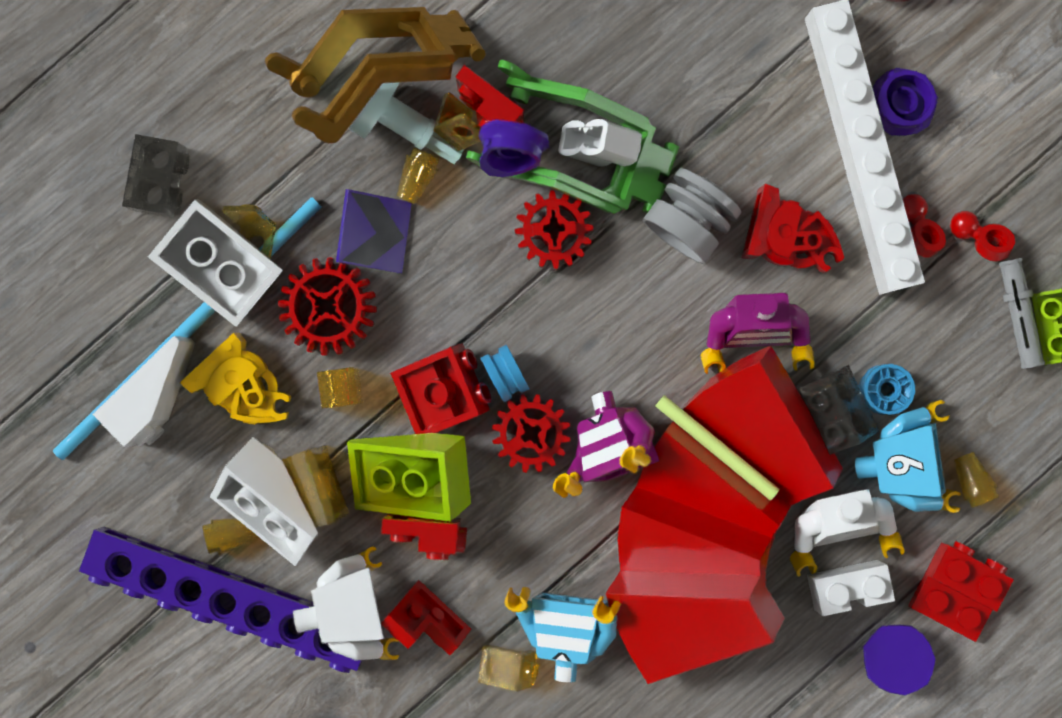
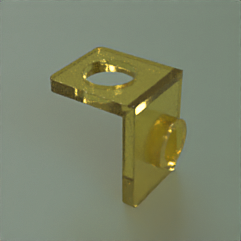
M450 92L444 94L433 131L458 151L481 142L478 137L481 127L471 120L472 110ZM469 129L473 135L466 137Z
M254 205L223 206L222 212L240 226V234L247 240L254 236L263 237L264 246L261 252L271 259L276 223L265 215L261 208Z

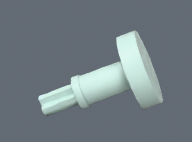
M382 83L348 128L364 139L378 121L415 144L414 147L422 150L425 146L452 164H455L460 159L465 149L463 144L437 129L438 122L432 118L428 119L393 97L399 83Z

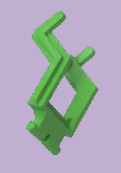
M505 60L499 61L497 68L509 76L506 86L513 90L510 97L512 100L527 104L529 97L534 96L582 107L642 134L638 160L628 166L617 165L610 186L602 190L559 171L539 166L525 173L509 176L510 178L555 189L613 214L623 209L628 210L632 198L644 203L642 211L648 213L657 199L661 200L666 184L659 182L658 178L659 175L669 177L679 146L666 142L663 148L652 143L656 127L650 125L648 117L589 89L531 77L515 64ZM468 151L466 159L480 166L482 153Z

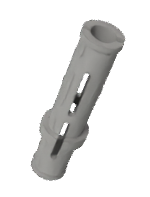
M1018 258L999 262L1006 292L1002 296L1004 302H1008L1021 360V369L1045 365V361L1041 352L1030 297L1033 296V291L1028 289L1022 264L1023 260ZM1022 317H1023L1024 323H1025V328H1026V333H1027V337H1028L1029 346H1028V343H1027V338H1026V334H1025V329H1024V324H1023Z

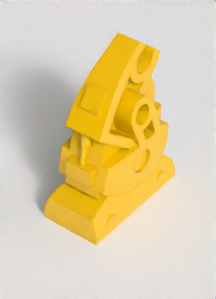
M232 333L180 382L190 393L203 390L206 396L209 397L208 400L214 406L220 405L231 414L230 418L243 421V423L256 425L257 423L276 422L288 419L289 412L279 413L275 409V403L279 399L291 402V395L278 392V382L275 375L268 369L266 363L259 355L246 350L247 341L241 333ZM261 377L267 382L268 390L265 389Z

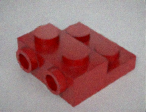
M465 65L455 76L457 91L461 95L459 99L470 109L476 111L480 128L487 122L496 119L525 124L524 110Z
M463 343L449 347L390 373L415 434L437 433L490 411L488 403L491 402L490 391L485 383L478 382L474 369L477 368V359L472 350L469 348L465 349Z
M388 514L382 519L381 534H390V541L412 542V539L418 536V552H427V559L448 560L451 554L464 553V549H466L467 527H461V518H454L450 522Z
M957 541L954 542L953 546L941 542L908 607L976 642L991 612L999 610L1014 579L1005 575L1008 568L998 562L987 558L984 564L972 558L976 552L975 550Z

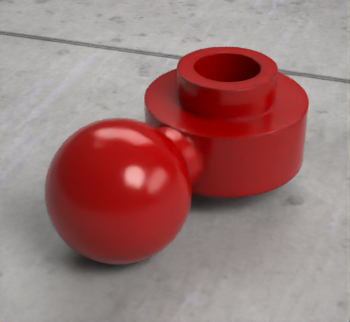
M909 194L902 200L908 222H911L913 225L910 229L917 255L925 258L932 257L945 246V233L936 222L925 218L928 212V204L925 198L918 194Z
M960 211L951 219L950 229L953 235L963 240L975 239L976 251L983 258L998 262L1009 257L1015 245V237L1005 226L988 224L982 227L978 217L970 211Z

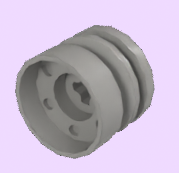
M679 168L673 177L678 185L669 183L665 188L667 194L675 202L674 205L657 199L642 221L653 233L674 249L698 263L705 264L719 244L709 229L712 228L727 233L731 226L724 218L735 221L741 214V210L712 181L687 169Z

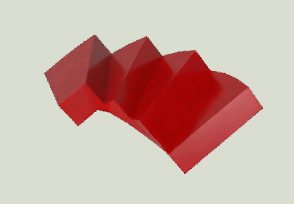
M771 345L738 360L713 376L682 407V410L780 490L772 500L767 499L672 421L654 447L659 461L643 467L635 489L621 507L617 538L620 572L605 594L609 607H612L615 600L621 604L616 614L617 630L629 655L647 684L774 642L785 619L766 588V566L777 529L781 526L791 505L833 489L843 470Z

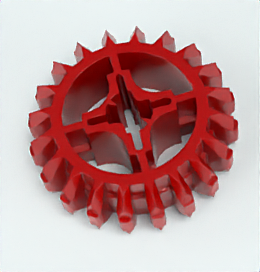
M328 257L325 268H322L320 260L316 258L312 260L314 271L310 272L306 265L301 264L299 266V270L303 274L301 279L292 273L288 276L289 280L295 283L293 289L287 286H282L281 292L290 295L289 301H278L279 307L289 308V313L281 314L279 319L282 322L292 320L293 324L289 325L284 331L287 335L299 332L294 341L297 346L302 345L307 339L309 340L307 352L314 353L319 343L321 355L328 356L330 345H333L336 354L340 355L343 354L341 342L345 341L350 349L356 348V342L352 338L354 334L363 340L367 338V334L360 329L362 324L368 327L374 326V321L365 318L366 312L377 313L376 306L366 305V301L376 298V293L373 291L363 293V289L368 287L371 282L368 278L356 282L361 274L359 268L355 267L349 274H346L349 264L340 263L338 269H335L334 258ZM326 277L342 279L337 287L334 286L329 292L325 293L319 292L310 285ZM350 288H352L357 302L356 314L353 320L343 310V301ZM303 294L306 295L313 306L306 325L303 323L300 315V301ZM315 295L327 301H331L334 298L336 303L333 306L336 307L335 312L341 316V319L337 315L327 312L322 315L320 312L323 309L320 307L321 302L315 298ZM330 320H335L346 328L343 332L329 337H321L314 334L318 327H322L324 323Z

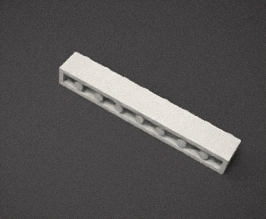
M841 0L814 7L806 16L805 22L879 295L925 283L849 0Z

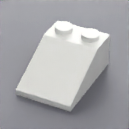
M195 199L148 256L149 259L236 327L283 271L199 199Z
M174 335L93 413L95 418L123 447L141 446L144 443L150 445L164 433L165 430L162 426L170 418L181 387L180 382L184 378L196 344L191 338Z
M252 437L224 467L210 498L296 566L318 532L283 461L277 457L275 451L270 446L260 443Z

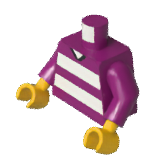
M787 293L734 296L725 308L716 311L711 316L706 343L709 348L705 349L701 354L705 373L708 374V368L713 364H717L719 372L726 369L721 352L723 348L770 345L786 346L792 345V343L795 345L791 351L793 369L797 371V363L801 360H807L810 362V370H812L815 364L813 349L808 345L811 342L808 314L798 305L789 304Z
M612 391L593 395L591 398L596 415L579 422L577 426L578 443L575 458L567 473L560 474L553 483V490L563 498H566L568 493L571 496L580 495L583 488L579 483L581 481H610L630 472L635 474L638 469L659 461L652 443L655 433L654 428L640 414L637 408L616 407Z

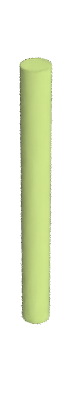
M663 395L655 405V407L767 499L772 500L778 493L779 488L668 397Z

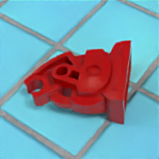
M764 184L758 188L741 258L753 260L762 256L774 265L791 266L798 269L815 265L820 272L825 273L831 269L824 262L826 253L832 254L836 263L841 262L845 257L833 226L819 211L814 213L809 210L806 211L799 206L800 202L792 200L780 201L779 188ZM806 253L808 256L803 259L796 258V254Z

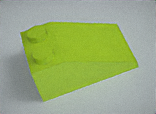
M424 433L351 439L347 442L355 509L451 522L471 504L465 436Z

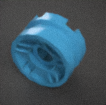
M507 344L498 348L497 354L493 356L487 354L481 357L503 402L512 399V394L517 391L523 393L529 390Z
M894 364L876 365L868 369L865 375L860 378L858 386L859 398L862 399L865 407L871 412L881 415L899 414L907 409L914 399V380L910 373L901 366ZM885 382L890 387H894V392L889 393L887 396L881 393V386Z

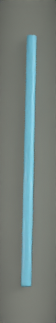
M311 197L259 250L270 258L322 206ZM205 302L200 305L53 449L54 454L61 460H64L101 424L93 415L96 410L174 335L189 338L215 310Z

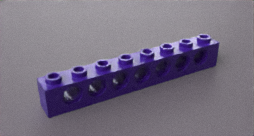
M107 527L94 529L79 569V572L89 575L88 580L101 586H109L110 583L123 587L122 592L128 596L138 599L148 596L157 599V605L164 609L178 611L179 608L192 612L191 617L195 620L209 624L213 620L227 625V631L237 635L246 636L249 632L260 636V642L267 646L281 648L282 645L296 649L295 655L301 658L315 661L316 657L327 660L330 662L329 666L340 672L350 673L351 669L357 671L361 666L363 660H354L334 653L329 646L322 643L319 628L305 631L301 635L293 634L289 630L288 620L294 617L293 611L313 607V601ZM121 555L128 557L131 561L132 569L129 574L123 573L118 567V559ZM154 568H160L165 572L166 583L164 586H159L152 580ZM188 580H194L200 585L201 595L199 598H192L187 594L186 583ZM221 593H230L235 598L236 606L234 610H226L221 606ZM256 605H263L270 611L269 622L263 623L255 618L254 608Z

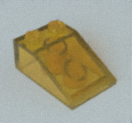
M327 445L311 448L282 459L315 528L335 523L349 514Z

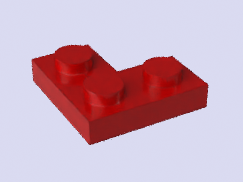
M420 580L410 588L380 623L407 649L425 632L449 656L461 645L472 630Z

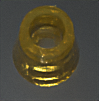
M413 147L411 154H406L398 187L399 190L396 196L416 204L418 198L421 197L439 171L437 165L440 159Z
M975 452L954 459L964 501L968 500L971 508L999 497L996 488L999 486L979 458L976 457Z
M236 518L211 520V524L202 526L209 554L218 552L221 555L252 541V539L259 538Z

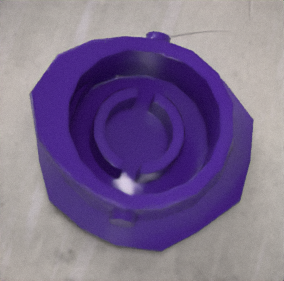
M894 68L884 73L872 87L884 132L890 136H907L917 134L929 127L935 113L938 96L927 76L917 71L903 68Z
M496 119L484 124L478 136L483 144L480 168L489 176H516L537 168L541 162L542 152L549 148L547 133L522 123Z
M912 625L880 626L863 646L867 678L878 688L888 693L905 696L929 684L936 659L931 645L924 634Z

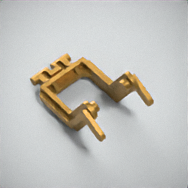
M425 7L341 10L302 64L277 52L270 53L265 59V64L271 72L290 80L289 85L297 95L310 98L319 93L320 87L356 39L412 36L415 38L422 50L421 52L367 54L322 113H318L305 106L298 107L293 111L292 118L297 126L314 133L323 142L336 143L382 83L450 80L453 63L458 58L471 57L474 61L478 62L484 59L486 52L457 10H451L446 15H430Z

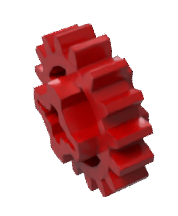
M550 190L549 199L546 200L539 193L535 194L537 204L533 206L531 203L525 202L524 208L528 212L527 215L517 214L516 220L522 223L523 227L515 229V235L524 237V240L518 244V248H528L530 250L526 257L528 261L535 257L540 258V268H543L546 262L549 261L552 262L553 269L558 270L559 261L563 260L570 267L573 265L572 255H576L581 259L585 255L580 246L591 245L592 241L585 237V233L592 232L594 227L584 223L590 216V212L584 211L580 213L578 209L582 201L576 200L571 204L568 202L569 195L563 194L561 199H557L554 190ZM546 208V216L541 222L530 224L533 217L539 211ZM560 208L570 212L576 222L566 220L560 214ZM552 214L555 216L557 227L564 228V231L558 234L556 246H553V239H551L550 233L543 230L549 228ZM578 236L574 245L562 253V244L565 240ZM531 239L543 241L548 246V253L538 249Z
M523 394L520 397L521 404L516 406L511 400L507 402L510 409L508 413L498 411L497 415L503 421L502 424H493L492 429L499 431L500 437L493 439L492 442L493 444L503 445V449L499 452L498 456L501 458L509 455L511 457L509 467L512 468L517 462L522 463L523 472L527 473L529 465L535 464L537 471L542 472V462L547 461L553 467L556 464L552 456L555 453L562 456L565 455L566 452L560 447L561 442H570L571 438L562 435V430L570 427V423L560 422L559 418L564 413L563 409L555 412L551 410L554 400L550 399L543 405L540 403L539 394L535 395L533 402H528ZM529 408L539 409L545 412L546 415L540 419L528 418L523 410ZM511 418H513L518 425L517 433L514 438L508 441L507 426ZM521 418L532 427L540 426L541 431L538 432V437L542 445L541 448L531 439L526 441L522 439L521 436L525 433V430L523 428L524 425L520 421ZM555 425V441L552 447L549 448L545 442L546 432ZM523 447L535 449L539 457H524L516 452Z

